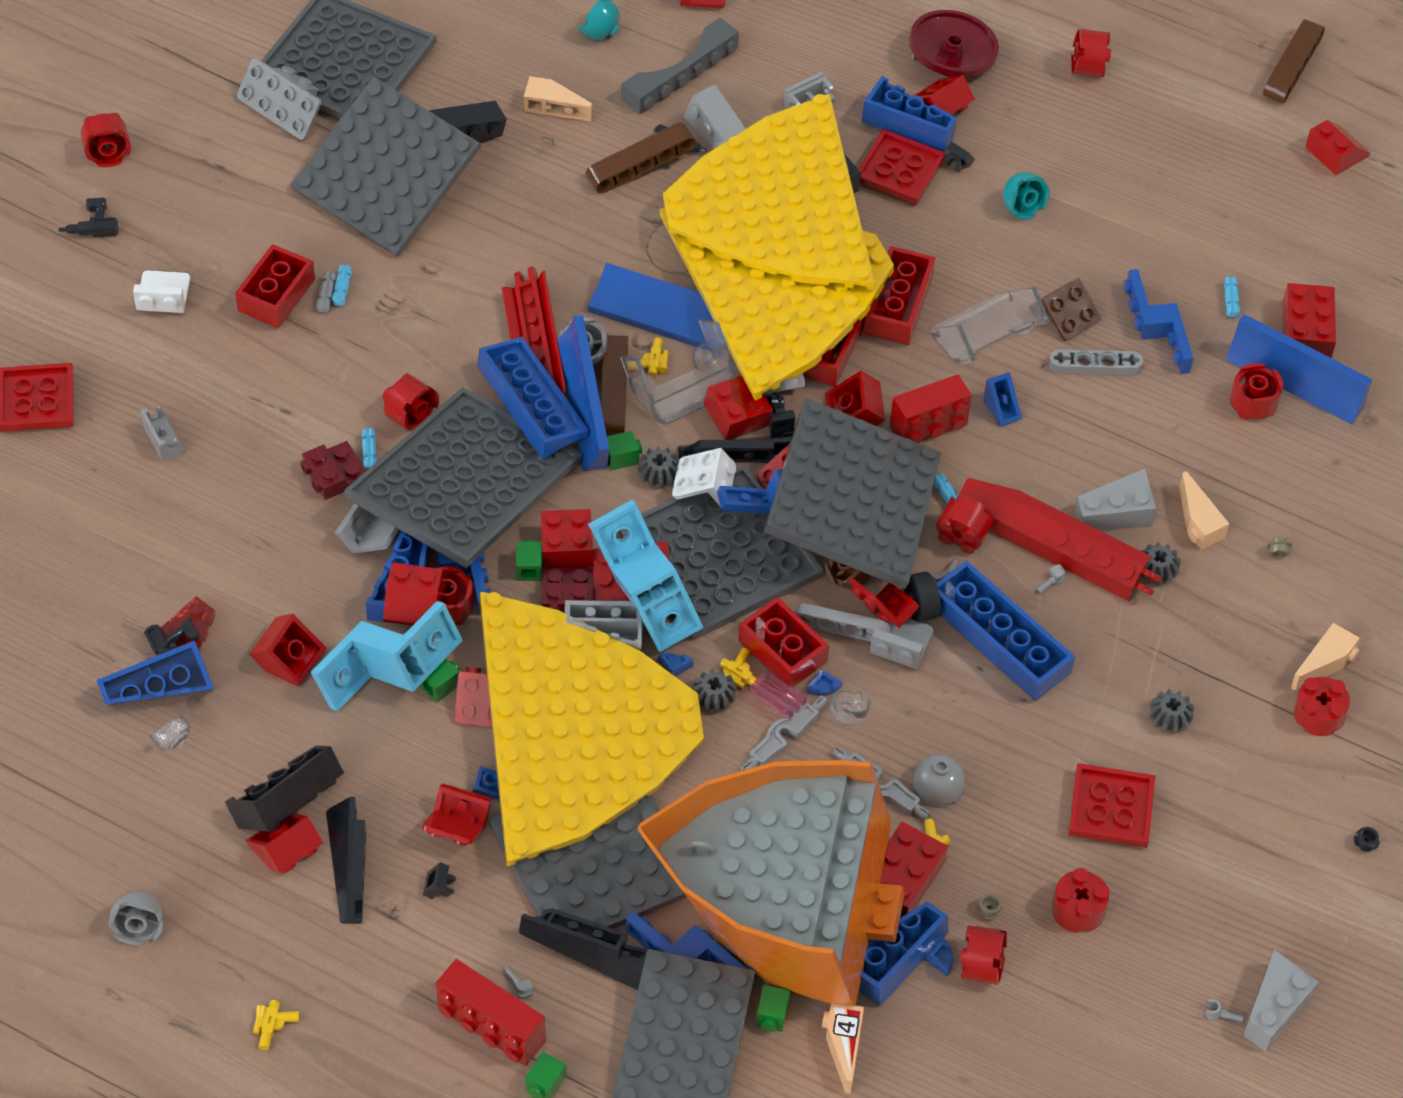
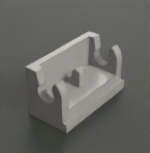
M823 72L817 73L785 89L783 105L788 109L812 100L817 94H830L833 104L835 103V98L830 92L834 90V87L824 76Z
M157 405V413L154 415H150L147 408L140 410L143 427L163 462L184 454L185 450L166 415H164L162 407Z

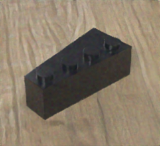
M496 100L428 110L479 143L502 136L507 120Z
M316 745L288 762V769L282 768L267 775V782L257 786L252 784L244 789L246 795L238 800L234 797L226 800L225 804L238 829L271 832L279 827V822L283 819L295 815L299 811L298 808L304 803L316 799L321 790L333 786L337 782L336 779L344 774V771L332 747Z

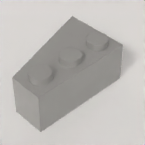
M715 84L693 95L683 115L686 121L714 149L746 129Z
M1140 470L1079 495L1074 512L1075 518L1100 531L1152 526L1156 506L1146 470Z
M565 600L567 623L592 632L599 630L611 636L612 639L621 641L641 651L642 619L631 601Z
M1274 949L1243 1036L1266 1052L1313 998L1319 982Z

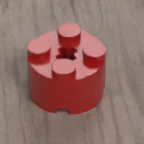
M1078 29L1076 31L1072 46L1075 47L1074 54H1071L1072 73L1096 77L1105 76V62H1109L1111 57V49L1107 48L1110 42V32Z
M103 113L88 116L84 119V124L81 128V139L86 158L89 161L95 162L100 167H113L123 162L122 159L131 152V143L127 126L120 115L117 113Z
M1251 363L1243 366L1234 378L1230 394L1232 407L1238 412L1239 417L1244 420L1263 419L1273 416L1280 400L1283 380L1276 370L1273 369L1271 371L1264 364Z
M408 373L404 374L392 387L386 388L383 393L386 417L408 431H413L431 415L433 408L437 409L439 405L438 392Z
M953 496L949 499L936 523V529L939 532L938 539L945 544L954 543L960 546L965 553L973 554L975 550L981 547L994 523V517L991 512L987 515L983 511L985 506L980 502L966 496H959L958 499H954Z
M452 566L436 568L443 569L444 588L440 602L445 604L454 624L462 625L473 609L472 582L464 574V571Z
M1328 677L1307 678L1299 689L1294 707V717L1297 723L1312 735L1329 736L1334 734L1335 731L1344 725L1350 705V697L1345 684L1341 680H1334Z
M1076 868L1074 871L1065 874L1056 885L1052 902L1053 915L1056 922L1070 932L1077 933V931L1085 930L1090 932L1100 926L1105 917L1110 894L1109 887L1099 876L1084 868Z
M968 925L965 941H968L967 948H962L960 964H963L961 978L998 985L1004 969L1006 957L1004 956V947L1007 948V931Z

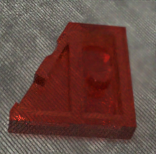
M196 596L161 628L167 636L181 626L183 621L190 618L201 636L200 639L195 641L200 652L203 641H206L209 634L208 629L214 621L215 610ZM184 635L175 643L180 647L192 642V640L187 635Z

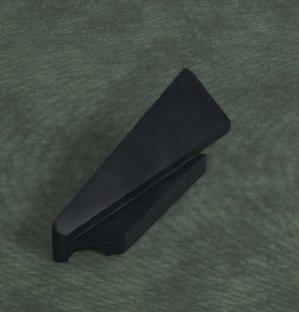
M793 433L733 440H699L690 445L679 446V459L722 448L735 463H769L773 459V455H778L791 443Z
M348 797L330 807L326 811L340 922L342 924H362L366 825L365 820H356V798Z
M553 908L544 910L541 916L536 917L522 914L519 928L521 935L638 990L647 949L626 945L627 933Z

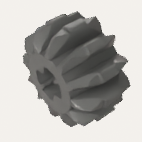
M659 446L655 451L648 448L647 453L642 454L640 457V464L638 465V471L643 482L649 481L650 487L658 484L660 489L664 483L671 486L678 470L679 460H677L676 453H670L669 448L661 450Z
M1159 541L1155 547L1148 544L1145 550L1142 549V552L1151 556L1145 569L1161 577L1160 581L1157 582L1158 585L1162 583V580L1169 584L1172 578H1176L1178 575V568L1181 562L1180 558L1177 557V550H1169V544L1162 547Z
M712 668L710 674L702 671L700 678L695 679L693 690L698 693L699 706L704 705L706 712L710 708H714L717 713L720 707L727 710L729 703L735 701L737 687L733 683L732 675L725 676L723 670L715 673Z
M1170 689L1166 691V694L1159 692L1151 702L1150 719H1154L1155 727L1163 726V733L1167 729H1171L1174 734L1178 729L1184 731L1193 720L1194 704L1189 703V696L1182 697L1180 690L1176 694L1172 693Z

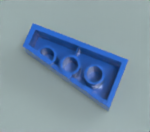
M881 76L864 101L861 122L946 152V148L954 139L957 118L935 105H926L923 102V98L917 95L912 97L905 93V88L898 84L893 86L888 83V78Z
M401 531L393 547V553L390 559H387L384 571L380 579H377L374 591L366 602L367 621L383 622L386 586L392 562L428 567L431 547Z
M195 641L96 680L106 705L215 690Z
M926 901L900 918L896 942L869 941L864 957L863 971L860 974L859 992L881 1006L926 958V955L948 934V915Z

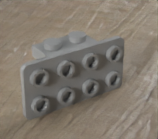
M253 58L241 83L237 98L298 139L305 140L321 106V100L316 97L319 89L311 85L312 82L309 79L294 74L295 70L290 67L272 68L260 59Z

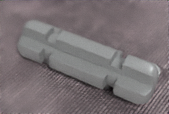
M328 271L323 273V281L319 290V299L316 304V310L319 313H327L329 311L333 296L336 274Z

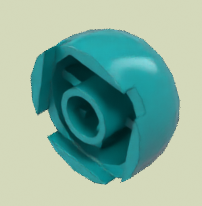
M598 0L586 16L587 22L585 25L581 24L578 31L587 38L596 41L604 40L609 35L613 37L620 28L617 24L620 19V12L616 4L612 0Z
M1025 171L1016 173L1009 178L1003 188L1002 198L1005 207L1014 216L1027 220L1036 216L1034 213L1039 209H1044L1049 199L1050 189L1042 177Z

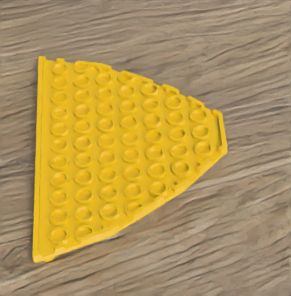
M817 94L810 101L762 118L700 158L663 193L669 233L675 236L680 234L688 238L689 243L702 249L706 247L724 260L732 262L735 259L743 262L744 266L773 275L780 273L791 276V280L799 283L827 286L832 283H842L848 288H854V285L867 286L868 290L875 289L874 276L830 94Z
M665 208L659 209L660 217L669 233ZM863 231L874 276V290H868L867 286L854 285V288H848L842 283H832L829 286L799 283L791 280V276L781 273L773 275L744 266L743 262L735 259L732 262L724 260L706 247L702 249L689 243L688 238L680 234L675 236L669 233L754 400L760 399L765 391L769 389L773 391L780 387L782 381L788 378L794 379L816 366L822 360V355L827 350H832L853 329V324L857 320L861 321L867 315L871 303L874 299H877L882 291L884 282L894 272V264L876 234Z
M480 592L479 601L506 866H511L521 859L537 857L539 853L550 849L557 850L583 841L591 836L593 831L604 824H609L637 805L639 800L656 792L664 784V781L672 773L674 774L687 760V757L695 749L699 748L703 743L704 734L698 693L641 651L621 641L612 639L611 636L599 630L592 632L567 623V614L559 610L502 597L496 592Z

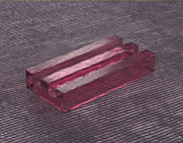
M767 670L750 686L751 693L788 719H791L793 713H797L800 710V706L806 703V697ZM764 680H766L776 688H772L771 686L766 684ZM782 692L790 698H792L793 700H795L796 702L794 703L791 700H789L787 697L782 695Z

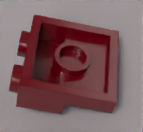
M348 441L328 449L323 444L302 453L303 461L300 462L302 471L305 475H310L315 492H320L324 500L343 493L348 486L366 472Z
M543 568L542 606L565 613V600L593 601V568Z

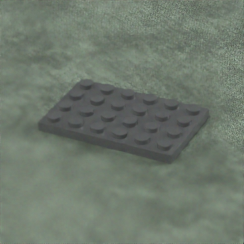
M647 949L613 1098H728L755 971Z

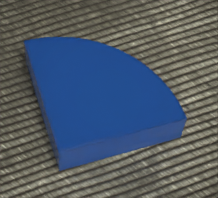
M671 652L658 655L659 663L675 677L694 665L693 660L686 655L681 656L671 654Z
M820 670L807 687V693L816 696L831 695L842 687L843 682Z
M942 938L926 955L925 961L945 976L951 970L953 956L950 945Z

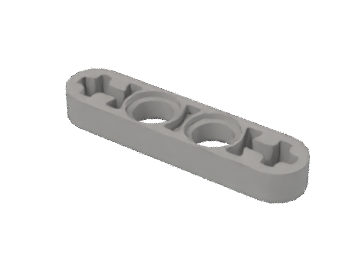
M1060 349L1053 351L1050 354L1049 368L1058 374L1132 376L1140 373L1143 364L1142 356L1133 351ZM1086 359L1090 364L1084 366L1079 364L1078 360ZM1108 359L1111 360L1114 363V365L1105 366L1102 363V361Z
M798 604L794 612L811 629L870 642L875 628L888 633L891 631L890 625L883 620L810 604Z

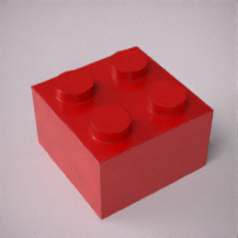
M742 375L709 386L703 403L725 440L767 427L769 425V415L773 412L763 393L760 399L754 400Z
M591 509L541 511L543 568L593 567V538L588 526L592 522Z

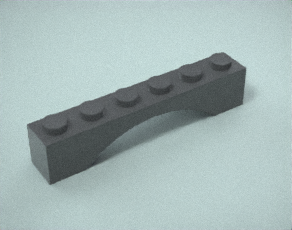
M722 18L717 19L704 28L699 45L686 59L663 70L639 72L621 84V100L638 114L652 108L661 99L667 98L673 91L686 85L689 80L701 75L704 70L713 64H717L729 53H733L738 48L739 32Z

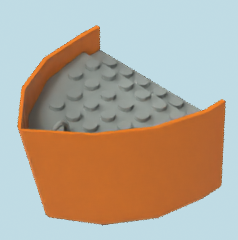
M850 760L771 762L708 780L647 818L638 826L641 836L722 946L729 949L737 959L746 964L751 970H754L755 974L770 986L787 989L790 992L825 1003L855 1006L861 982L860 974L863 971L864 957L869 939L896 942L905 892L903 886L880 884L891 820L871 762Z

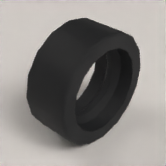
M926 571L911 574L904 593L920 606L913 613L912 618L917 622L937 618L940 614L941 602L934 578Z

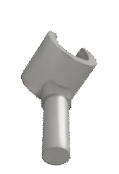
M953 559L946 570L936 573V580H941L952 572L958 561Z
M1060 564L1053 566L1049 570L1051 578L1036 589L1038 594H1041L1055 583L1062 584L1065 581V570Z
M509 966L504 968V972L515 985L519 998L533 995L530 979L520 981L519 977L516 976Z
M1215 999L1207 1001V1007L1215 1009V1011L1205 1010L1206 1017L1209 1020L1215 1021L1222 1017L1243 1022V1015L1221 1009L1220 1002Z

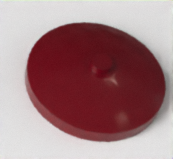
M936 10L920 16L914 22L909 36L911 51L918 61L930 70L948 77L964 75L965 78H971L986 73L994 65L999 51L998 40L994 32L984 22L972 15L955 10Z

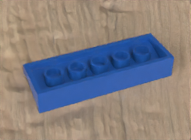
M610 263L605 264L597 288L588 304V312L721 355L726 343L699 292Z
M1245 314L1239 320L1231 346L1225 357L1226 360L1241 368L1247 364L1261 363L1266 365V368L1271 371L1273 369L1276 370L1283 380L1282 389L1350 424L1354 423L1363 410L1372 383L1371 378Z
M583 315L573 316L569 328L557 340L569 403L589 430L588 437L578 440L577 445L579 452L582 454V471L607 468L609 445Z
M523 337L479 348L477 367L542 460L561 448L588 437V428Z

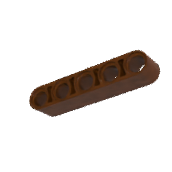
M1303 19L1269 77L1263 91L1264 96L1282 103L1286 102L1319 45L1325 31L1324 26Z
M676 123L592 164L586 170V176L597 193H606L691 151L696 145V140L684 123Z
M607 335L608 346L603 356L601 409L606 434H620L625 432L628 336Z

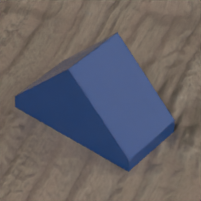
M1010 372L987 379L983 401L998 425L1002 426L1022 419Z

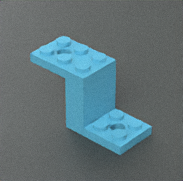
M633 499L588 524L617 584L637 609L659 653L704 628L676 569L655 544ZM627 529V533L623 538H616L619 530ZM676 614L673 622L665 623L668 615Z
M436 601L404 635L361 621L311 671V674L330 709L338 712L371 677L414 692L463 640L445 604ZM342 671V678L339 680V674Z

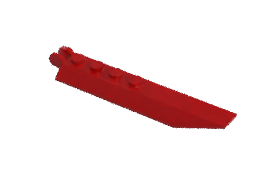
M530 266L527 268L529 280L524 281L523 274L518 271L514 273L516 284L514 288L501 287L510 340L520 337L524 338L566 397V383L546 273L542 271L538 278L536 269Z
M967 478L958 497L966 496L980 502L985 506L983 511L987 515L991 512L994 517V523L990 530L996 535L1056 565L1060 564L1063 569L1129 601L1134 588L1152 596L1154 591L1150 587L1137 583L1142 574L1154 582H1159L1161 579L1159 575L1145 569L1146 564L1151 559L1150 555L1020 490Z

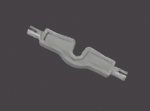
M820 695L812 704L805 702L789 717H784L774 722L768 729L766 738L750 751V759L740 766L741 771L768 764L775 757L783 753L787 748V742L781 734L785 733L795 739L800 738L807 728L818 719L819 710L827 705V699Z
M839 746L832 753V756L839 760L869 762L856 752L849 755ZM872 763L877 781H879L883 776V771ZM893 779L885 785H879L885 802H890L908 816L914 813L924 821L930 818L932 812L921 806L920 798L909 791L897 779Z

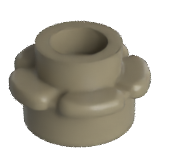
M1274 538L1272 543L1267 545V548L1270 549V555L1273 557H1286L1290 555L1292 544L1287 542L1286 538Z
M986 894L981 897L976 907L978 914L983 915L988 920L995 919L996 916H1000L1003 912L1001 900L994 894Z

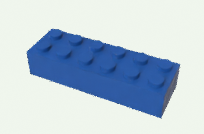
M967 560L936 583L941 602L939 615L1033 700L1037 701L1072 673L1075 656Z

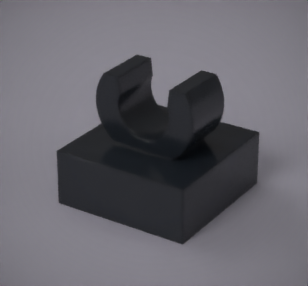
M952 141L946 148L950 155L946 157L945 163L950 166L956 160L957 165L954 169L957 172L963 169L964 164L970 167L975 160L969 152Z
M784 404L774 405L775 412L769 415L768 428L770 435L794 432L796 420L794 410L785 411Z
M440 862L427 872L424 896L433 899L438 894L449 897L454 893V890L446 885V883L452 884L456 881L454 875L448 874V865Z

